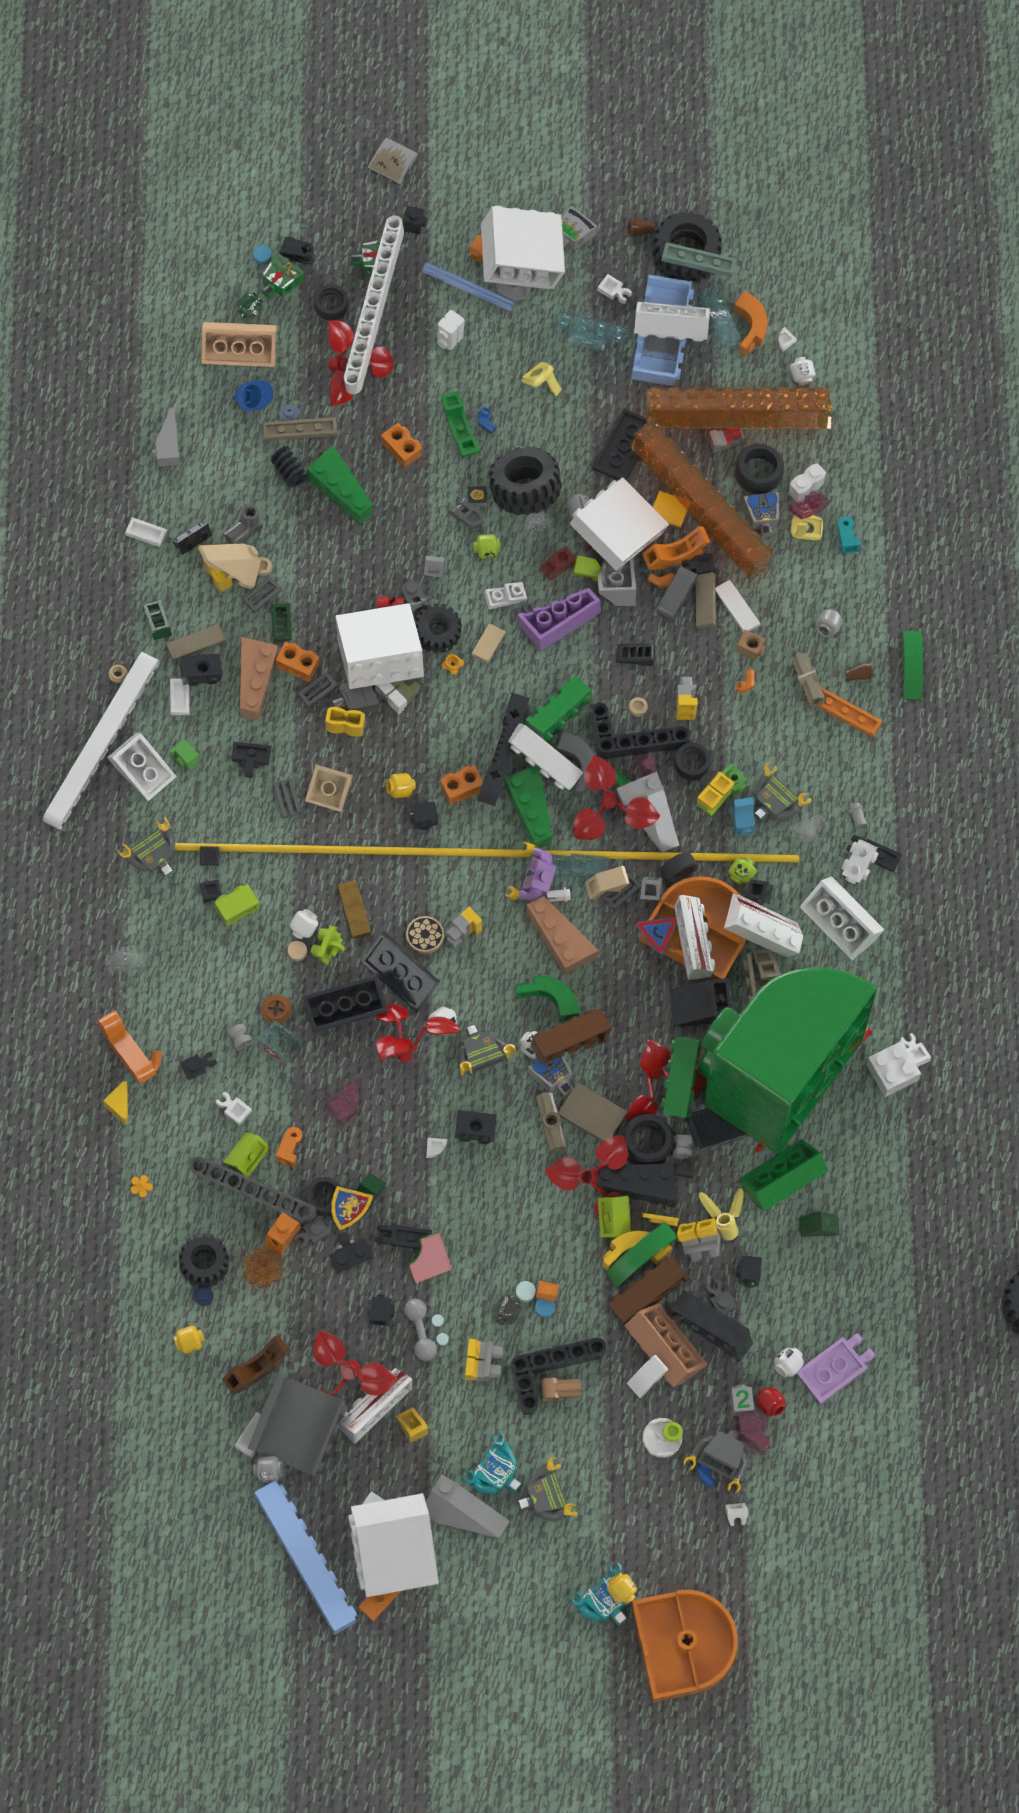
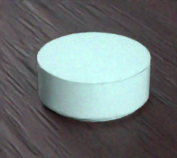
M523 1281L517 1285L516 1296L520 1301L529 1302L535 1297L536 1289L531 1282Z

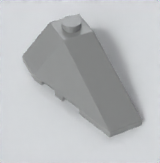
M633 558L617 571L605 560L602 570L598 575L599 594L616 606L636 605V581Z
M657 772L616 789L623 806L627 809L629 802L637 797L646 798L654 805L660 814V818L653 825L643 829L661 852L679 846L665 792Z
M444 1475L440 1476L426 1500L429 1518L437 1524L500 1538L510 1522Z

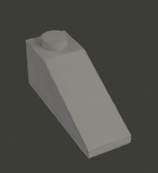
M170 408L155 442L156 449L152 450L153 461H157L158 467L180 465L174 408Z

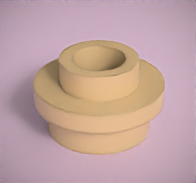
M114 665L109 670V678L114 683H122L128 675L126 668L122 665ZM120 672L122 675L116 677L115 673Z

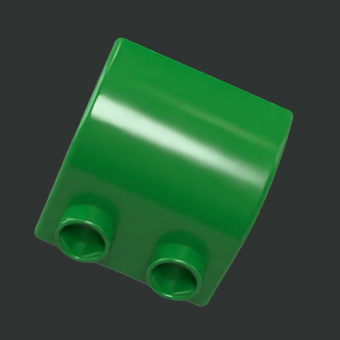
M823 967L800 968L780 974L768 981L754 995L741 1014L730 1007L725 1008L714 1020L702 1042L708 1051L701 1060L697 1070L700 1075L708 1079L704 1105L779 1155L863 1042L877 986L863 978L841 970ZM859 1041V1043L852 1050L849 1051V1049L855 1044V1042Z

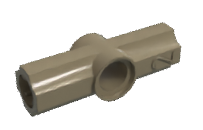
M801 652L796 654L792 661L797 671V678L802 691H805L810 706H821L826 700L820 687L817 673L812 668L807 653Z
M541 1093L536 1096L549 1150L554 1153L560 1152L567 1147L553 1093ZM553 1119L556 1121V1124L549 1125L546 1121Z

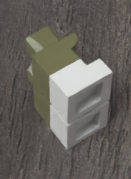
M405 680L375 685V691L400 714L410 702L412 703L415 700V695L420 691V685L416 681H412L409 685L404 682Z

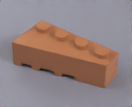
M242 637L240 717L259 721L274 671L275 660L278 656V645Z
M544 896L527 904L526 913L564 975L598 958L599 950Z

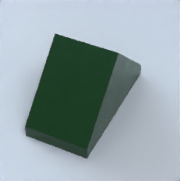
M371 1173L360 1182L357 1191L374 1195L364 1215L367 1214L387 1185V1183Z
M819 1211L799 1217L801 1237L840 1235L839 1218L837 1215Z

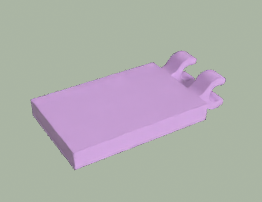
M858 1333L848 1341L842 1337L796 1373L820 1404L866 1371L868 1367L865 1363L874 1358L875 1354L871 1349H868L861 1356H858L853 1350L863 1340Z

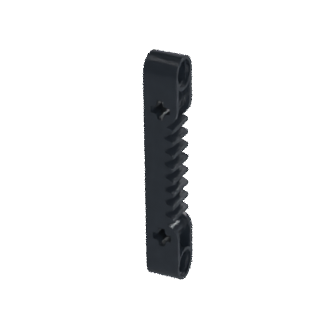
M511 693L502 721L503 729L490 768L486 771L477 801L492 806L496 805L513 752L510 748L512 745L508 741L518 724H522L530 699L528 697Z

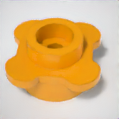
M449 654L445 662L442 663V668L449 670L452 675H456L458 669L464 665V661L454 654Z

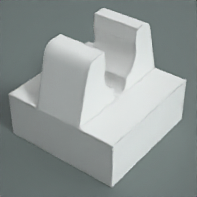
M745 1503L725 1505L726 1515L731 1526H734L736 1518L741 1519L742 1525L746 1524L748 1508Z

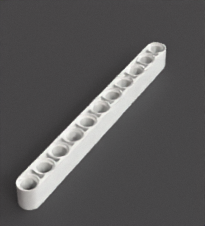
M391 216L386 221L344 374L345 387L350 394L359 393L363 387L404 235L403 223L398 216Z
M144 652L140 653L46 810L43 822L59 830L62 829L61 825L67 821L72 812L70 810L73 806H76L81 797V792L89 784V778L95 774L99 767L98 763L100 760H103L108 752V746L112 745L118 735L117 731L122 728L127 720V714L131 713L136 705V699L140 698L145 689V684L149 683L154 674V669L158 668V659Z

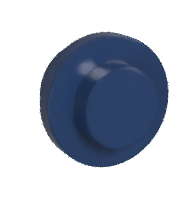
M201 1286L195 1290L194 1300L198 1305L207 1306L213 1301L214 1294L209 1287Z

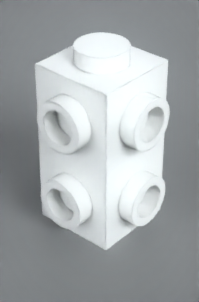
M861 839L858 843H853L850 849L852 855L849 860H845L841 868L844 870L842 875L846 876L845 880L853 884L856 882L860 883L862 879L866 881L870 873L868 867L871 862L874 863L879 854L876 852L877 847Z

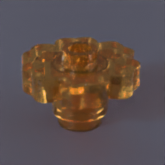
M257 1248L254 1254H247L243 1262V1267L245 1268L244 1277L249 1284L256 1283L258 1288H269L272 1282H278L283 1274V1269L280 1267L282 1259L278 1256L277 1252L270 1253L268 1248Z

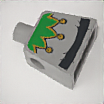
M572 205L561 219L563 248L568 245L575 250L597 234V225Z

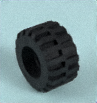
M202 1234V1237L195 1235L193 1240L190 1238L186 1240L187 1244H183L181 1247L182 1251L179 1252V1266L183 1278L186 1281L189 1280V1284L192 1286L194 1283L197 1284V1287L206 1285L210 1288L212 1283L214 1286L217 1285L218 1280L222 1281L224 1279V1274H227L229 1267V1257L225 1244L222 1245V1241L219 1238L215 1240V1236L210 1235V1237H207L206 1234ZM207 1252L215 1257L216 1262L208 1269H198L192 1264V1259L198 1253Z

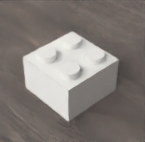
M903 1041L868 1057L866 1063L884 1097L919 1081L921 1075Z

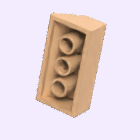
M203 322L201 364L275 367L277 325Z

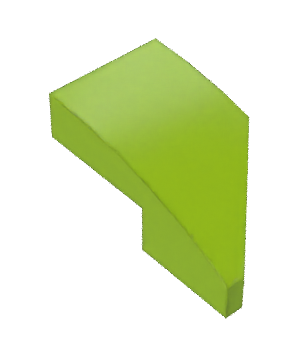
M577 555L574 575L592 578V581L598 582V575L602 568L597 560Z

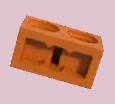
M399 423L381 435L383 446L404 468L421 457L422 446L420 442L416 439L414 440L410 436L408 429L402 427ZM394 437H400L401 439L395 440V439H393V438H394ZM405 450H412L413 452L407 453Z
M285 641L275 660L277 668L310 682L319 665V656L313 651L301 649L295 643L290 644ZM293 655L294 658L288 659L286 656ZM305 662H308V663H310L311 665H310V666H303L302 664L305 663Z
M475 765L463 767L459 772L446 774L440 779V787L449 805L478 794L483 783ZM467 778H472V779H474L475 781L472 782V783H469V782L466 781V779H467ZM450 785H455L457 789L451 790L448 787Z

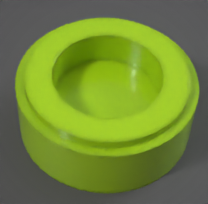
M676 1422L667 1423L662 1431L663 1438L669 1443L678 1442L683 1434L682 1427Z

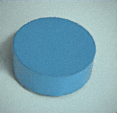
M262 245L254 249L253 258L258 264H267L271 260V250L267 246Z
M539 1299L536 1302L535 1311L540 1317L548 1318L555 1311V1303Z

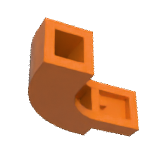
M746 291L742 293L735 303L733 311L743 317L751 328L739 347V354L744 357L748 352L751 353L756 345L761 347L766 336L768 324L764 307L754 296Z
M698 526L683 539L671 544H654L642 554L649 570H663L682 564V561H690L694 559V556L702 554V549L710 543L705 528Z

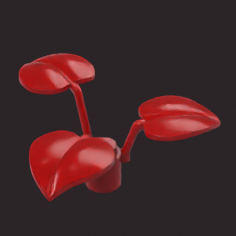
M332 320L328 321L329 343L333 351L340 354L335 355V358L329 360L328 368L331 372H335L330 384L331 405L337 406L350 401L354 394H350L346 390L344 371H346L348 360L345 357H341L348 352V347L353 345L354 333L346 323ZM374 348L370 357L371 361L368 364L371 365V373L378 378L386 377L393 370L394 360L386 348Z
M598 756L592 757L585 770L584 781L592 790L603 789L605 792L602 798L603 805L597 814L591 808L583 809L577 814L573 825V833L576 839L594 840L599 838L605 830V822L599 816L605 808L612 809L616 805L627 812L625 821L632 828L643 829L658 821L660 814L646 798H634L629 802L628 809L625 808L618 801L617 794L606 789V787H611L616 782V773L613 767Z
M387 1004L388 1012L375 1015L381 1022L392 1023L396 1021L398 1025L399 1039L393 1036H383L377 1040L376 1049L382 1061L396 1055L399 1061H411L413 1050H417V1045L425 1030L432 1035L460 1032V1028L452 1020L446 1017H432L427 1020V1025L423 1026L413 1044L410 1039L402 1037L400 1020L408 1018V1012L404 1007L396 1004Z
M647 1040L645 1050L640 1058V1067L647 1073L646 1079L648 1081L650 1097L641 1095L633 1101L627 1113V1122L639 1115H655L657 1113L658 1104L653 1101L654 1094L651 1079L657 1080L662 1075L669 1078V1074L662 1067L668 1065L671 1053L665 1046L655 1041ZM695 1069L697 1071V1080L695 1086L691 1088V1090H694V1095L699 1093L707 1084V1079L700 1075L697 1069Z
M613 1136L601 1142L596 1150V1158L603 1163L598 1167H594V1169H584L580 1173L579 1163L571 1157H564L545 1169V1173L556 1186L564 1190L577 1188L580 1178L583 1184L592 1185L604 1197H620L622 1195L618 1192H612L607 1195L605 1191L597 1186L596 1183L599 1180L597 1171L605 1167V1165L610 1169L616 1170L626 1164L629 1154L626 1139L624 1136ZM597 1199L594 1205V1212L596 1217L599 1219V1207Z
M324 1331L317 1333L313 1346L315 1360L323 1366H331L334 1362L336 1365L343 1366L341 1369L343 1379L333 1393L330 1394L325 1390H321L322 1392L335 1397L347 1380H352L358 1376V1379L362 1381L361 1388L363 1392L376 1396L389 1390L397 1380V1376L379 1363H368L361 1370L360 1364L355 1360L340 1362L339 1360L344 1359L346 1356L344 1344L330 1333Z

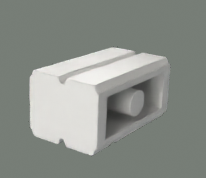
M450 310L445 315V318H442L438 323L437 343L441 348H447L448 350H452L464 335V318L453 310Z

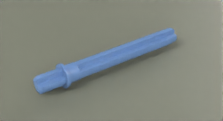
M425 263L422 272L434 277L436 281L439 279L508 311H511L514 307L515 302L445 271L443 267L439 268L430 263Z

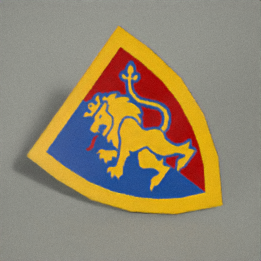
M336 1186L331 1201V1212L339 1230L351 1226L366 1213L373 1199V1194Z

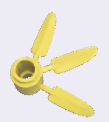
M739 1188L737 1190L729 1213L722 1214L715 1203L706 1194L700 1192L699 1198L704 1208L712 1218L717 1217L716 1224L720 1237L727 1241L736 1238L739 1230L734 1217H739L744 1198L743 1189Z

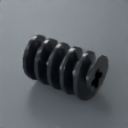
M283 446L272 455L271 463L274 464L275 469L278 470L289 488H293L304 483L308 479V474H304L305 470L303 468L299 469L301 464L296 463L297 458L292 457L293 452L289 451V446Z

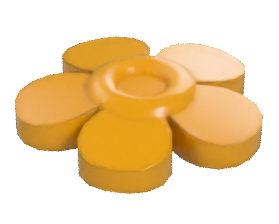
M142 1175L140 1180L138 1177H134L131 1180V1183L134 1185L130 1189L131 1193L137 1194L139 1192L141 1198L146 1197L147 1191L153 1189V1185L147 1183L149 1178L145 1175Z

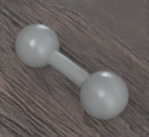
M411 1299L406 1303L404 1313L409 1320L415 1322L419 1341L416 1343L414 1351L420 1360L429 1361L435 1357L437 1347L431 1339H427L422 1322L427 1311L426 1305L419 1299Z

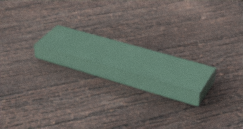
M666 242L661 261L733 277L737 259Z

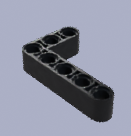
M598 702L591 709V723L598 755L603 759L674 750L688 743L689 731L683 726L613 736L607 705ZM602 712L604 715L598 716L595 713ZM605 729L607 732L601 733L598 730ZM676 736H683L685 739L679 740ZM663 738L666 742H659L657 739ZM640 741H645V742H647L648 744H646V745H641L639 742H640ZM621 744H628L629 747L623 748ZM608 746L610 750H603L602 747Z
M592 1338L515 1356L511 1361L510 1371L521 1412L526 1415H532L538 1408V1397L532 1377L533 1374L601 1359L606 1350L605 1341L601 1338ZM598 1345L602 1351L594 1352L592 1346ZM574 1350H580L583 1353V1355L580 1357H576L573 1355L572 1352ZM560 1354L564 1359L562 1361H555L553 1356ZM535 1359H542L544 1364L538 1366L533 1361ZM517 1363H522L525 1366V1368L523 1370H517L514 1367V1365ZM527 1382L530 1387L522 1389L519 1384ZM532 1401L534 1403V1406L532 1408H527L524 1405V1402Z

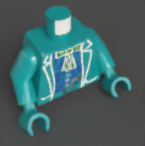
M496 1431L499 1435L498 1439L496 1440L491 1436L490 1441L496 1443L497 1446L493 1445L474 1472L465 1470L464 1472L468 1474V1479L461 1477V1481L469 1483L479 1493L494 1494L497 1492L500 1494L505 1486L515 1493L522 1484L513 1477L517 1472V1462L511 1448L504 1440V1434Z
M615 1561V1569L612 1570V1567L609 1564L607 1565V1569L613 1575L608 1574L583 1595L574 1591L576 1600L568 1597V1601L576 1604V1608L585 1618L596 1622L601 1620L604 1623L611 1617L619 1626L627 1619L621 1611L626 1604L624 1602L616 1603L607 1590L608 1581L622 1570L621 1564Z

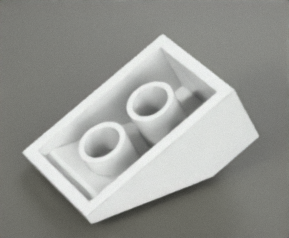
M135 733L107 757L114 767L147 801L177 777L141 733Z

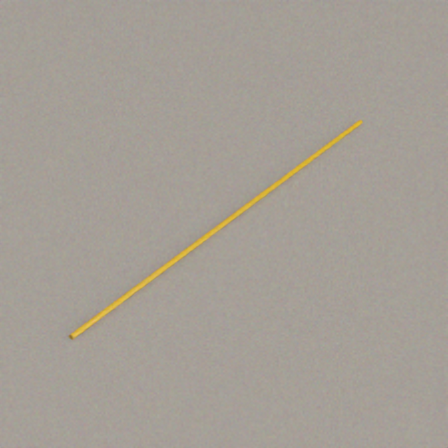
M175 843V851H200V846H220V851L533 857V854L528 855L514 849ZM544 850L549 852L552 858L669 860L680 854L669 852ZM691 853L695 861H735L737 858L744 859L747 857L753 862L799 863V855Z

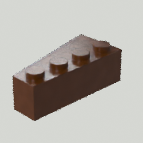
M601 1008L597 1010L591 1009L584 1016L579 1018L577 1016L572 1017L563 1025L556 1024L549 1031L536 1033L530 1046L540 1064H544L563 1057L565 1052L573 1054L582 1046L588 1049L597 1041L599 1045L606 1042L612 1027Z
M666 1256L658 1262L659 1266L654 1270L652 1268L647 1270L642 1275L643 1278L638 1282L636 1280L627 1286V1291L623 1294L618 1293L611 1299L612 1302L609 1305L625 1325L639 1311L647 1308L648 1304L653 1306L661 1301L663 1298L662 1294L675 1291L679 1286V1282L683 1280L686 1283L690 1280L673 1256L669 1258Z

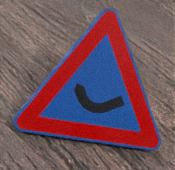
M676 917L637 922L636 927L657 953L663 955L677 925Z

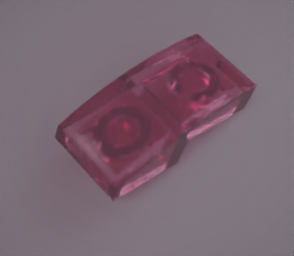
M815 492L814 494L805 495L804 502L800 501L799 503L790 504L789 511L798 518L805 519L830 505L831 501L825 498L822 493Z
M652 752L649 753L648 758L644 757L641 768L644 769L643 775L645 776L656 772V761Z

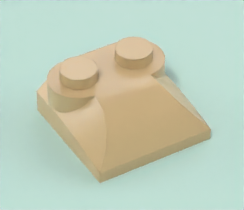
M316 765L305 801L342 812L352 784L353 775Z

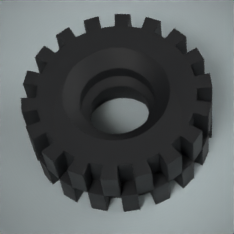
M436 603L433 608L430 605L426 606V611L422 609L420 615L416 616L415 625L422 648L425 646L429 652L433 649L434 653H438V650L444 653L447 648L451 650L453 645L456 646L458 644L462 625L461 619L458 618V613H453L452 607L446 609L445 604H442V607H438V603ZM436 623L442 624L445 627V632L441 635L433 634L431 632L432 625Z

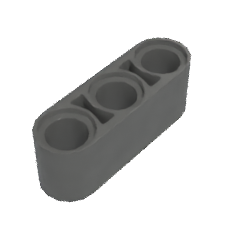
M681 566L663 596L656 613L673 621L675 619L674 615L678 614L693 588L698 574Z

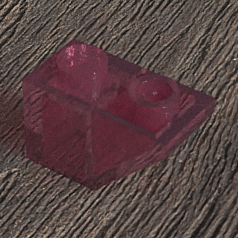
M358 1080L353 1083H347L343 1087V1091L339 1094H333L327 1100L328 1111L341 1126L357 1114L360 1084Z
M763 1412L739 1414L737 1418L739 1437L760 1455H766L767 1449H770L769 1437L765 1435V1430H768L767 1418H763Z

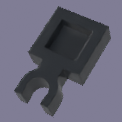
M713 553L694 556V562L682 561L683 566H690L688 570L696 571L698 575L710 572L716 573Z
M212 1052L206 1053L201 1059L197 1054L180 1062L188 1081L206 1073L204 1067H211L217 1064L216 1060L212 1062L207 1060L208 1057L213 1056Z

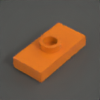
M401 1591L367 1597L358 1609L374 1622Z

